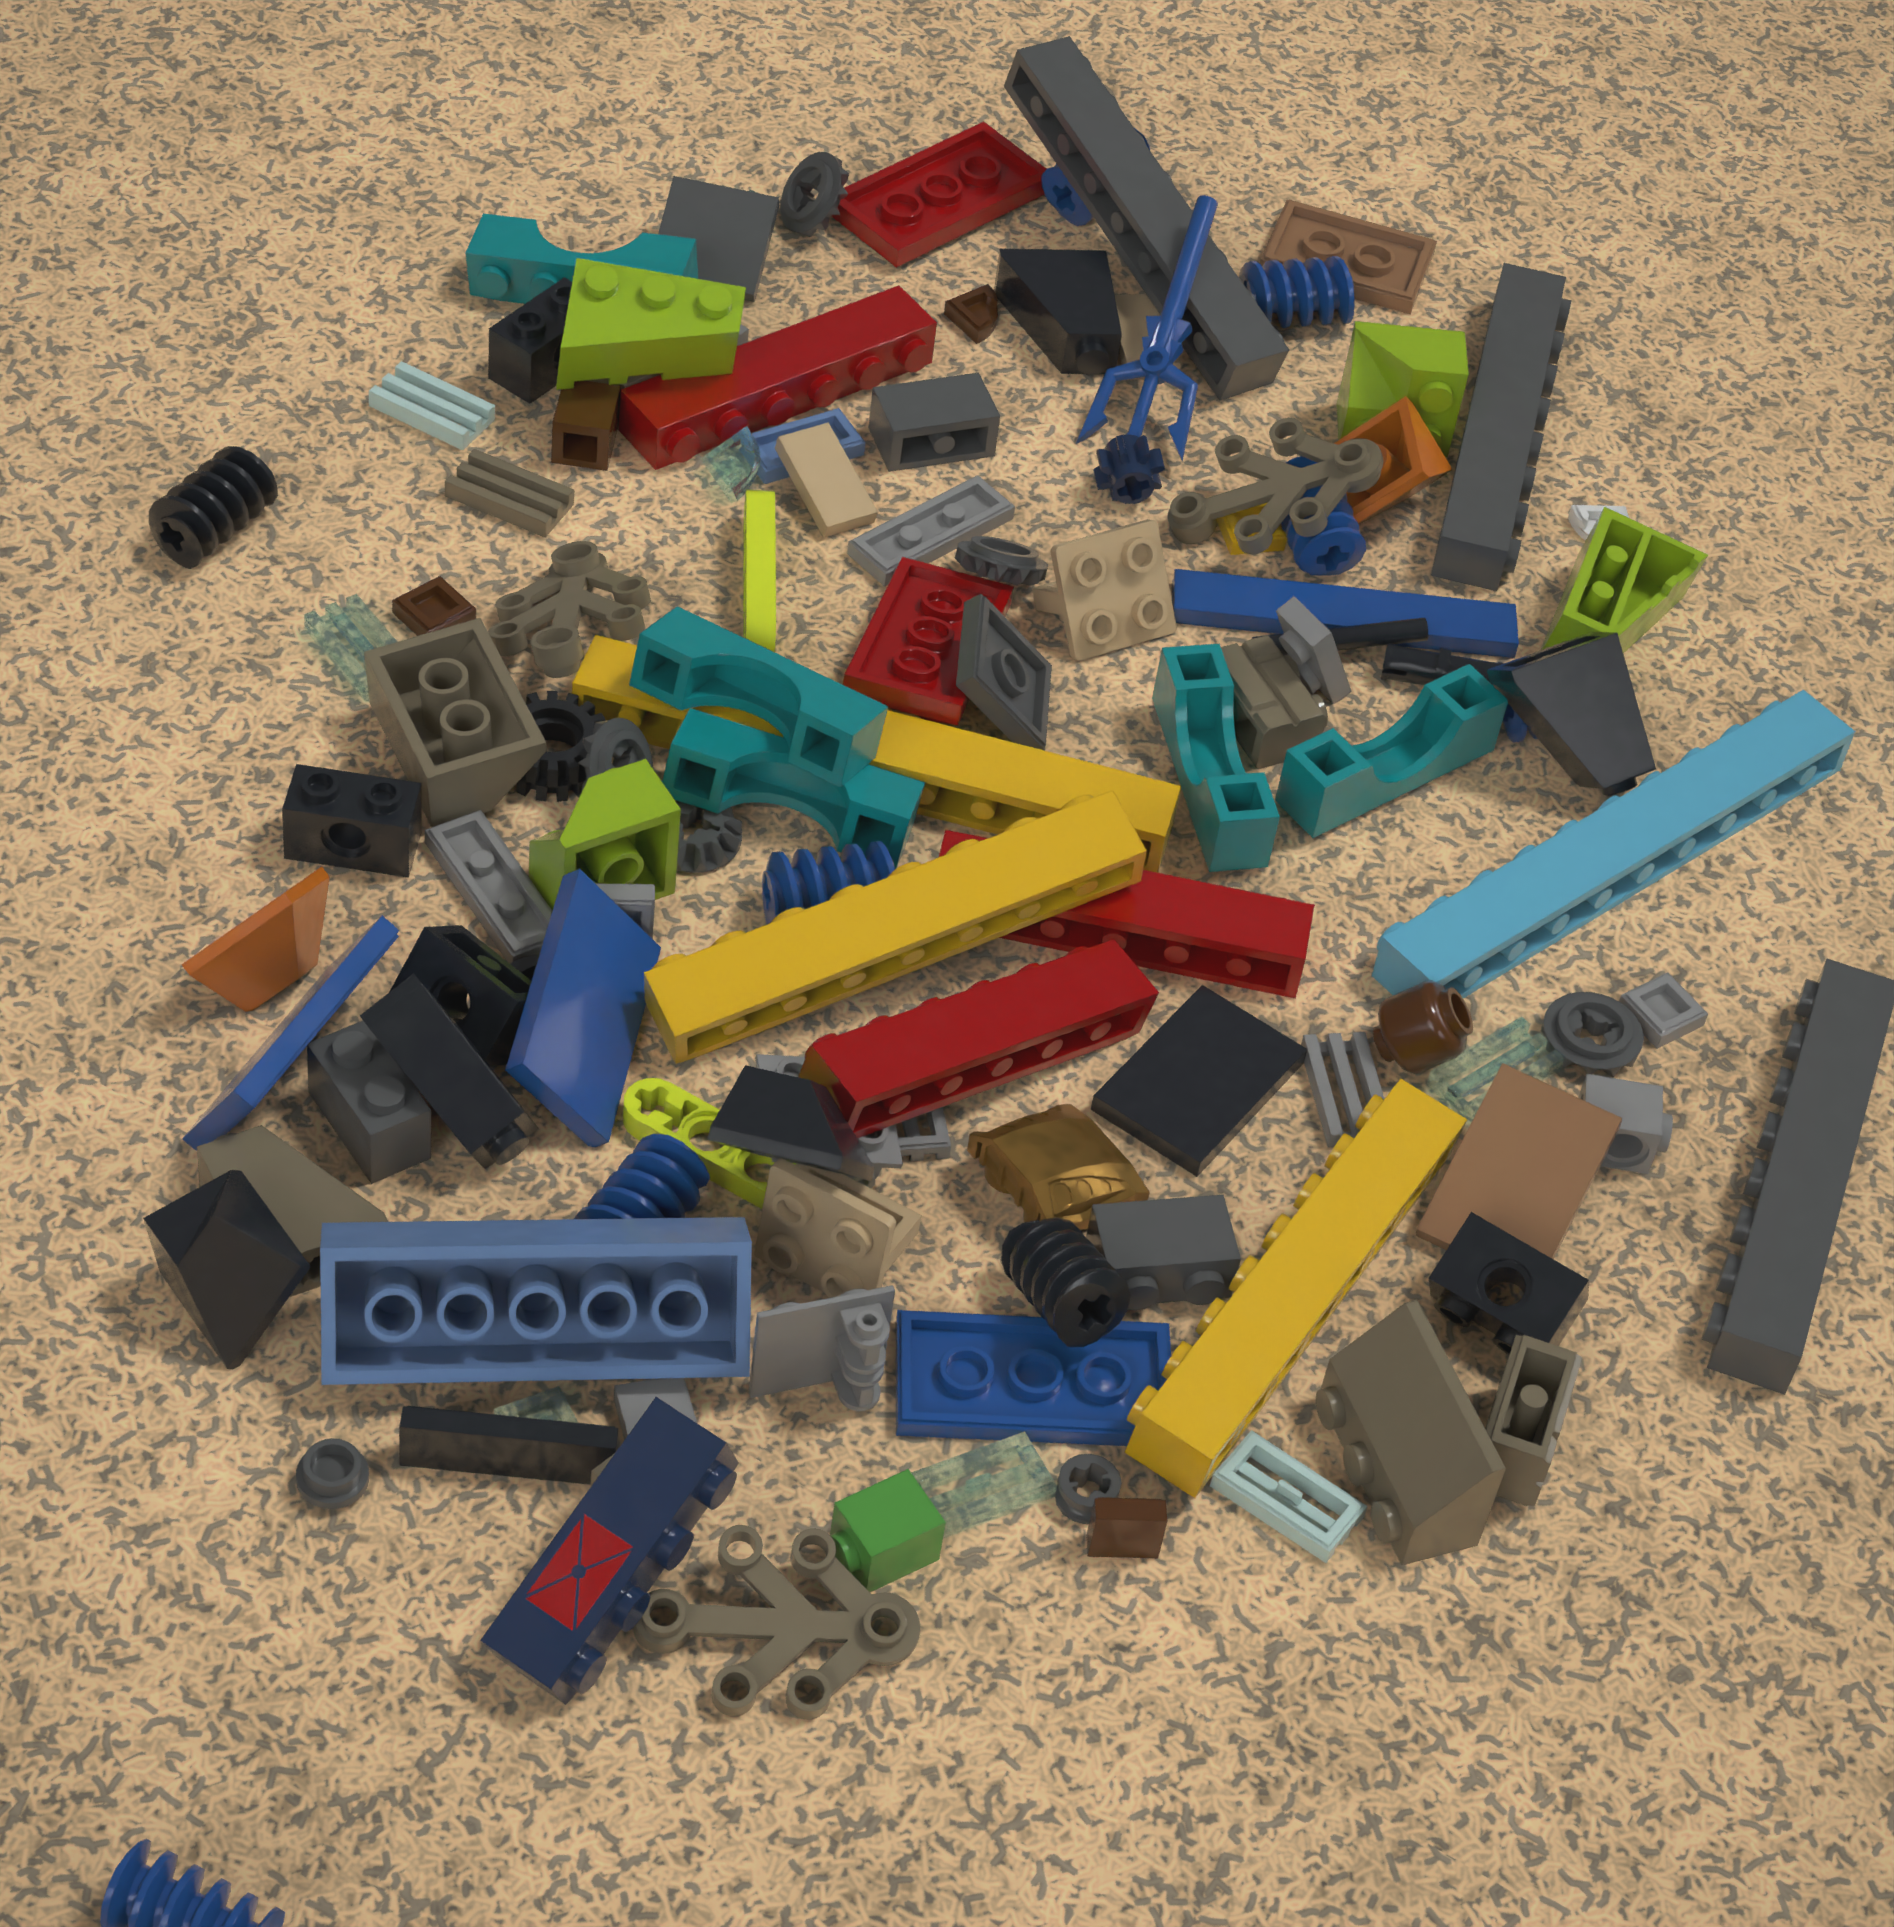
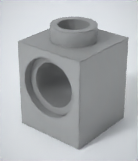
M1586 1074L1578 1098L1622 1118L1621 1127L1601 1166L1648 1174L1656 1152L1667 1151L1672 1134V1114L1663 1113V1086Z

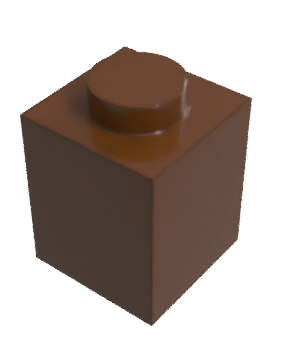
M583 380L574 381V388L561 389L552 421L551 463L608 471L619 425V385Z

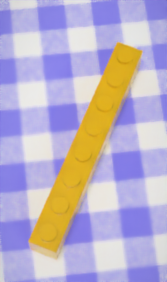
M1113 790L1095 797L1091 795L1078 796L1067 802L1061 810L1039 819L1034 817L1019 819L1009 825L1003 833L980 842L976 839L963 841L952 847L944 856L923 864L919 862L906 863L896 868L885 879L864 887L859 884L847 886L836 892L830 900L808 909L801 907L788 909L777 915L767 925L749 932L742 930L729 932L719 937L708 948L687 956L685 954H673L657 962L651 970L644 972L645 1003L675 1064H678L1138 883L1142 878L1147 850Z
M1401 1078L1385 1099L1374 1094L1355 1124V1127L1360 1130L1355 1138L1344 1133L1325 1162L1324 1166L1330 1170L1324 1178L1313 1173L1302 1187L1293 1204V1207L1298 1209L1293 1218L1291 1219L1282 1213L1274 1222L1261 1245L1266 1250L1262 1258L1258 1260L1249 1255L1242 1263L1229 1286V1290L1234 1292L1231 1298L1226 1303L1217 1297L1210 1304L1195 1331L1201 1335L1193 1346L1186 1341H1182L1175 1349L1162 1371L1161 1376L1167 1380L1159 1391L1148 1385L1140 1394L1127 1417V1421L1133 1424L1135 1428L1124 1453L1193 1498H1196L1445 1164L1468 1119Z

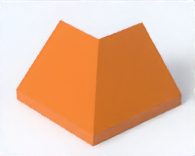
M1406 396L1334 443L1339 445L1351 439H1367L1379 446L1383 456V467L1377 483L1362 492L1346 493L1347 502L1352 506L1353 516L1358 524L1410 498L1453 470L1413 402Z
M321 866L181 965L189 976L243 1011L255 1010L318 964L330 876Z

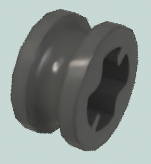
M1079 1454L1068 1459L1061 1467L1055 1491L1056 1505L1062 1514L1072 1521L1089 1524L1095 1498H1118L1122 1484L1119 1471L1113 1463L1104 1457L1094 1454ZM1087 1481L1095 1482L1099 1485V1490H1094L1089 1498L1077 1493V1488H1082Z

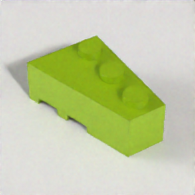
M577 258L560 349L556 390L574 388V381L608 378L609 385L625 384L627 383L628 376L661 374L662 380L732 374L746 287Z
M1604 507L1577 556L1541 650L1590 632H1617L1623 653L1626 652L1683 599L1708 554Z

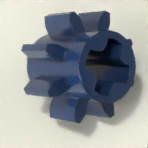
M1119 435L1110 440L1105 449H1098L1096 451L1099 466L1093 469L1098 490L1110 488L1112 501L1136 504L1149 498L1154 489H1161L1162 484L1159 473L1165 470L1160 448L1149 450L1146 436Z

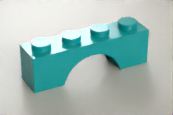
M483 213L465 253L470 295L526 304L564 277L573 281L577 258L698 279L697 245L694 238L642 232L630 243L614 250L599 253H578L561 249L548 242L541 235L535 219Z
M678 606L639 634L629 683L630 686L679 710L698 706H723L756 715L769 722L784 736L789 748L787 762L840 788L876 758L888 706Z
M1220 643L1163 647L1161 649L1152 701L1208 871L1219 872L1266 868L1269 865L1280 815L1265 772L1247 774L1242 765L1234 728V684Z
M1471 664L1463 666L1425 684L1408 711L1393 726L1372 740L1357 745H1350L1332 728L1287 749L1275 801L1312 838H1315L1494 751L1508 699Z
M689 709L671 742L662 780L674 800L715 813H720L729 807L743 803H769L788 807L811 817L822 825L832 837L837 852L842 853V849L846 844H858L865 855L866 848L870 842L882 841L890 853L895 869L897 868L913 828L925 782L867 764L840 788L787 762L789 748L784 737L699 710Z

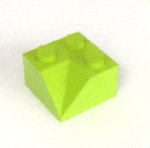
M1355 321L1336 403L1338 440L1406 396L1413 402L1444 456L1448 457L1469 376L1465 332Z
M647 759L622 767L611 768L604 773L589 777L565 829L555 830L542 837L530 840L528 877L552 911L562 877L578 869H581L596 884H655V900L674 894L681 808Z

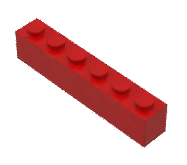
M900 285L738 345L732 374L662 380L661 375L621 389L619 432L655 470L676 462L688 461L696 454L722 444H732L738 441L740 436L753 433L771 425H781L789 418L817 407H827L840 398L861 390H871L880 383L907 372L914 373L921 370L926 365L932 363L937 322Z
M945 830L939 857L946 855L952 847L963 841L976 839L980 842L987 838ZM1143 870L1141 881L999 938L1070 952L1080 946L1089 948L1115 939L1131 960L1139 967L1296 999L1306 960L1315 905Z
M1115 939L1089 948L1080 946L1058 959L1040 965L1038 963L1028 964L1012 975L991 982L989 980L979 981L966 991L943 999L938 997L927 999L916 1008L891 1017L887 1015L878 1016L869 1021L865 1026L839 1035L835 1033L826 1034L814 1041L807 1049L798 1077L826 1086L855 1136L860 1138L1126 1040L1140 1033L1159 992Z

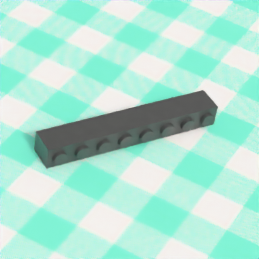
M1070 36L1017 49L1004 88L1161 315L1193 210L1190 209L1174 186L1170 175L1162 169L1148 149L1141 134L1134 129L1120 109L1116 98L1109 93L1092 69L1090 61L1083 56ZM1208 235L1182 320L1191 323L1193 331L1182 342V347L1219 401L1273 383L1289 352V348L1284 343L1282 335L1272 326L1256 303L1254 295L1244 286L1230 266L1225 254Z
M1503 263L1431 576L1497 591L1502 572L1514 573L1522 540L1511 538V536L1521 537L1529 504L1519 502V499L1529 501L1536 474V468L1526 465L1536 466L1544 434L1534 432V430L1543 432L1551 399L1541 396L1550 398L1558 369L1557 363L1565 335L1563 332L1572 301L1562 298L1566 281L1565 276Z
M1827 958L1818 981L1806 978L1794 1012L1796 1015L1805 1017L1804 1024L1793 1022L1782 1054V1058L1793 1061L1792 1067L1789 1069L1781 1066L1769 1100L1770 1103L1780 1106L1779 1113L1776 1114L1768 1111L1756 1148L1768 1151L1766 1159L1762 1160L1755 1157L1743 1191L1744 1195L1753 1197L1754 1202L1752 1207L1741 1205L1730 1237V1242L1741 1245L1739 1255L1728 1252L1716 1286V1291L1727 1294L1725 1305L1717 1302L1713 1303L1702 1335L1703 1341L1713 1344L1707 1365L1708 1369L1784 1395L1786 1394L1804 1351L1894 1006V980Z

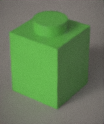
M906 1469L835 1502L830 1536L836 1546L835 1557L869 1592H873L940 1559L946 1522L910 1470Z

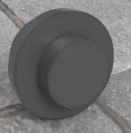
M331 1438L315 1443L300 1459L296 1469V1484L301 1496L310 1504L324 1509H339L353 1504L362 1497L369 1483V1467L366 1459L355 1446L342 1439Z

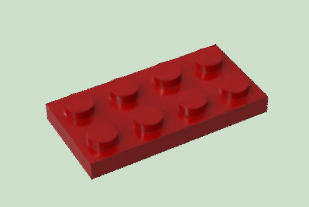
M983 121L844 187L848 195L840 200L838 205L840 214L832 215L831 217L897 268L1045 195L1042 189L1041 175L1047 168Z
M902 557L844 674L843 685L889 708L918 715L924 720L936 723L944 722L958 726L969 701V698L956 686L964 602L982 594L1006 617L1011 604L1014 586Z

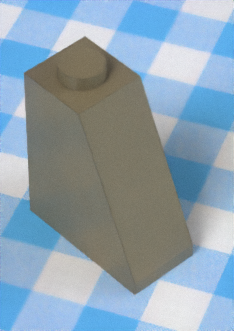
M262 1125L239 1133L225 1134L212 1142L197 1146L199 1187L230 1170L242 1171L311 1266L290 1297L321 1286L320 1243L322 1223L389 1222L384 1212Z

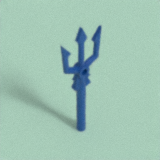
M1206 195L1197 198L1161 315L1146 316L1148 337H1142L1143 351L1140 359L1106 370L1076 444L1086 440L1108 423L1104 410L1117 381L1145 377L1127 434L1138 437L1142 436L1157 384L1167 382L1183 391L1177 422L1168 426L1171 438L1183 462L1198 384L1174 366L1173 362L1183 353L1182 342L1193 331L1191 323L1182 320L1218 206V202L1214 198Z

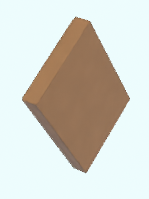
M1286 200L1261 257L1260 264L1263 266L1266 261L1277 260L1283 265L1286 260L1295 258L1304 263L1306 259L1318 257L1324 262L1328 257L1338 256L1344 260L1352 276L1355 299L1411 315L1433 258L1437 241L1297 201Z
M1502 1063L1416 1229V1236L1447 1250L1469 1214L1473 1212L1554 1259L1621 1127L1622 1118Z

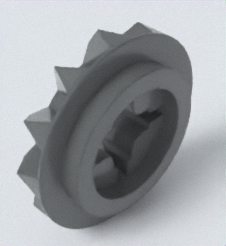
M817 152L806 157L796 166L785 184L780 203L781 218L789 230L811 237L817 229L826 230L828 228L829 218L832 215L840 214L838 205L840 200L848 195L843 186L849 177V173L842 168V160L827 152ZM813 188L819 192L816 199L814 198L815 195L811 192Z
M975 536L971 538V541H962L958 543L955 559L966 571L977 573L979 577L994 579L997 582H1007L1016 586L1019 584L1028 586L1038 584L1040 581L1045 580L1048 564L1039 558V553L1034 549L995 537Z
M613 718L596 722L593 734L583 738V745L587 756L578 762L586 771V779L582 784V789H584L589 777L604 773L611 768L622 767L643 759H647L653 768L651 751L644 734L628 719Z
M676 800V803L681 808L677 870L692 873L707 872L720 868L730 862L738 853L742 842V821L734 818L732 807L720 813H715ZM697 819L702 820V829H697L685 841L683 828L688 829L692 823H696Z
M1593 992L1570 993L1555 1000L1548 1007L1541 1027V1032L1546 1035V1051L1559 1053L1563 1068L1577 1064L1584 1067L1586 1074H1593L1597 1070H1603L1609 1076L1614 1077L1621 1067H1633L1644 1041L1641 1024L1629 1008L1609 996ZM1582 1028L1587 1029L1592 1036L1602 1035L1601 1045L1596 1044L1589 1037L1580 1038Z

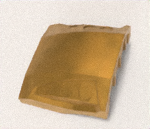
M1072 1104L1056 1105L1044 1112L1024 1116L988 1132L975 1131L969 1134L967 1151L974 1159L979 1158V1163L985 1166L984 1175L990 1186L999 1192L1011 1194L1015 1199L1014 1203L1017 1207L1021 1206L1024 1209V1222L1059 1217L1072 1221L1080 1230L1088 1229L1093 1204L1145 1201L1149 1198L1150 1191L1130 1161L1091 1118Z

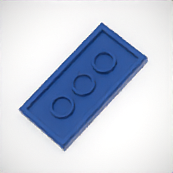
M578 869L562 877L505 1071L585 1144L590 1147H598L608 1143L610 1140L646 1006L644 972L651 970L658 962L661 947L581 869Z
M382 915L324 971L182 1139L197 1151V1146L212 1142L216 1138L227 1134L247 1116L399 937L397 935L399 930Z
M897 1310L895 1322L896 1436L1127 1446L1135 1428L1133 1424L1127 1421L1128 1414L1134 1403L1148 1385L1159 1391L1167 1380L1161 1374L1171 1357L1169 1323L1121 1321L1119 1325L1107 1335L1102 1336L1097 1342L1085 1347H1068L1058 1338L1057 1334L1047 1325L1042 1317Z

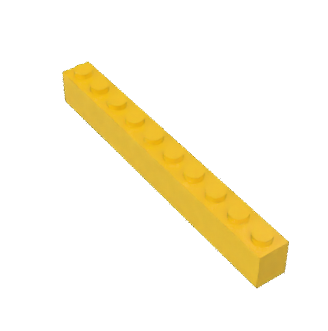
M595 635L572 682V694L579 696L578 706L580 707L588 700L595 705V714L602 712L606 720L613 718L628 719L642 731L648 744L670 749L671 742L689 709L679 710L630 686L637 645ZM698 706L692 708L784 737L769 722L746 711L723 706ZM887 710L876 758L869 763V765L925 782L917 814L993 834L1003 833L1009 825L1025 817L1039 819L1059 811L1067 802L1078 796L1091 795L1095 797L1113 790L1147 850L1143 870L1159 872L1173 828L1181 790L1180 785Z

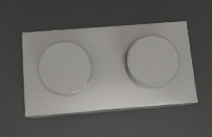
M1293 596L1276 610L1284 632L1279 637V641L1289 656L1297 663L1300 680L1308 692L1312 695L1319 690L1332 704H1335L1352 691L1333 635L1326 626Z

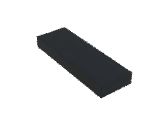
M403 1406L399 1425V1465L591 1485V1471L617 1451L619 1428L615 1426Z

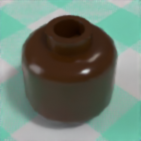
M1428 980L1392 995L1381 1002L1378 1012L1379 1026L1373 1028L1375 1045L1385 1061L1392 1062L1395 1060L1403 1070L1413 1074H1420L1461 1055L1466 1049L1467 1036L1473 1033V1022L1464 999L1455 988L1450 987L1446 989L1442 984Z

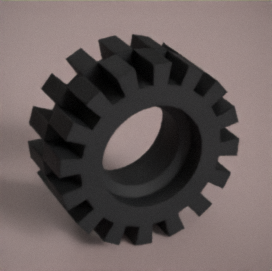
M547 691V700H540L537 692L526 695V705L544 739L565 742L571 745L572 748L560 752L546 751L517 782V793L526 797L529 791L533 789L536 790V800L545 802L547 800V793H556L557 802L568 801V791L573 790L578 798L583 791L582 784L586 779V771L578 763L587 756L583 745V738L593 734L596 722L606 721L602 712L595 714L594 704L587 700L579 707V696L568 693L565 701L558 700V691Z

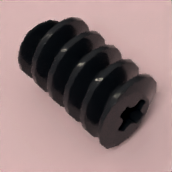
M227 446L219 450L212 459L202 463L197 471L187 475L182 483L172 487L167 495L153 502L149 509V526L159 548L170 559L185 568L191 569L198 566L203 556L213 554L219 544L225 543L232 538L234 531L245 528L249 519L258 517L262 514L264 507L274 504L278 497V488L273 472L259 457L246 449L237 446Z
M1059 1217L1043 1219L1041 1221L1035 1220L1023 1222L1009 1231L1001 1250L1000 1261L1004 1272L1014 1282L1017 1289L1024 1294L1027 1301L1035 1307L1037 1313L1046 1321L1047 1325L1057 1334L1062 1342L1068 1347H1085L1097 1342L1102 1336L1107 1335L1120 1324L1129 1308L1131 1294L1128 1284L1072 1221Z

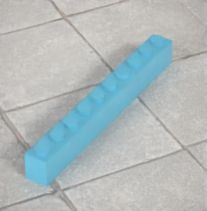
M1804 689L1783 702L1774 701L1770 703L1756 718L1742 726L1740 724L1731 726L1723 733L1720 739L1703 749L1696 747L1690 750L1679 763L1664 772L1655 771L1649 774L1638 787L1623 796L1614 795L1608 798L1597 811L1582 820L1567 822L1553 837L1536 847L1534 845L1524 847L1512 861L1493 872L1491 870L1483 871L1474 878L1468 887L1450 897L1441 896L1437 898L1422 914L1406 923L1397 922L1391 925L1382 934L1377 943L1378 954L1372 977L1392 995L1424 981L1432 980L1442 984L1446 989L1450 987L1455 988L1462 998L1467 997L1840 771L1855 731Z

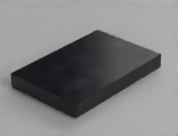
M1201 985L1093 1095L1091 1110L1198 1177L1304 1064L1307 1048L1204 985Z

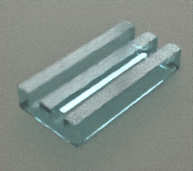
M357 594L346 598V607L340 608L334 602L325 606V615L321 617L315 610L304 614V628L367 703L369 702L366 671L333 633L331 628L336 627L364 663V651L375 649L373 645L378 648L395 643L397 640Z
M1521 1016L1469 1047L1457 1058L1432 1069L1426 1085L1455 1112L1468 1119L1466 1123L1470 1125L1488 1090L1469 1102L1464 1097L1482 1086L1493 1082L1502 1063L1514 1068L1532 1057L1535 1062L1520 1071L1545 1081L1561 1071L1566 1056L1558 1049L1552 1052L1547 1051L1545 1048L1548 1040L1540 1032L1531 1036L1528 1033L1530 1023ZM1518 1044L1516 1047L1512 1048L1511 1050L1507 1051L1506 1053L1502 1054L1501 1056L1497 1057L1496 1059L1492 1060L1491 1062L1487 1063L1486 1065L1482 1066L1481 1068L1477 1069L1476 1071L1472 1072L1471 1074L1467 1075L1466 1077L1462 1078L1456 1083L1449 1085L1457 1079L1461 1078L1462 1076L1466 1075L1467 1073L1471 1072L1472 1070L1476 1069L1477 1067L1481 1066L1482 1064L1486 1063L1487 1061L1491 1060L1492 1058L1496 1057L1497 1055L1501 1054L1502 1052L1506 1051L1507 1049L1511 1048L1512 1046Z
M1025 1431L911 1472L924 1492L1019 1457L1024 1463L994 1475L990 1473L982 1474L967 1480L964 1486L929 1498L946 1522L943 1538L1055 1497L1057 1485Z

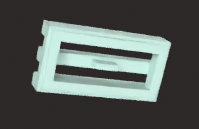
M402 361L395 366V376L388 373L382 378V388L374 385L369 390L370 407L460 450H464L495 421L494 404Z
M1252 1430L1215 1471L1210 1483V1487L1325 1563L1333 1556L1335 1548L1339 1544L1342 1545L1347 1539L1351 1529L1354 1526L1357 1527L1362 1521L1367 1509V1505ZM1251 1457L1284 1480L1275 1481L1246 1462L1247 1459ZM1301 1491H1303L1304 1493H1306L1307 1495H1309L1310 1497H1312L1328 1509L1332 1510L1340 1517L1337 1520H1334L1333 1518H1331L1330 1516H1328L1327 1514H1325L1324 1512H1322L1306 1500L1302 1499L1303 1493Z

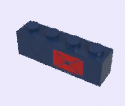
M655 1397L480 1641L498 1659L565 1705L573 1698L576 1692L580 1694L587 1692L600 1677L607 1661L604 1653L620 1630L628 1632L642 1618L650 1602V1594L647 1592L664 1568L668 1571L674 1569L689 1551L694 1539V1534L691 1530L707 1508L714 1510L719 1507L731 1492L737 1477V1473L734 1470L739 1462L728 1444L658 1397Z

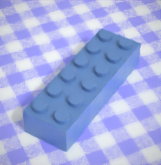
M745 1217L322 1223L320 1243L322 1385L750 1377L752 1241Z

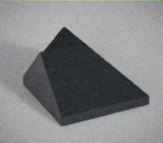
M744 1066L714 1119L708 1135V1140L741 1151L775 1159L782 1158L788 1162L872 1181L875 1169L826 1086L808 1079L751 1066Z
M230 1170L143 1219L159 1272L227 1369H235L243 1363L311 1266L243 1172L240 1170Z

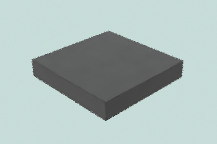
M673 176L658 234L696 239L698 279L746 287L744 300L755 302L779 209V197Z
M979 594L964 602L956 686L1013 743L1045 750L1052 665L985 596Z

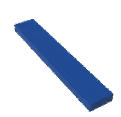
M1182 569L1174 570L1172 605L1175 621L1178 624L1283 634L1284 632L1276 610L1295 596L1327 628L1426 618L1428 625L1427 641L1393 644L1396 646L1439 651L1440 647L1452 649V652L1515 658L1519 645L1516 604Z

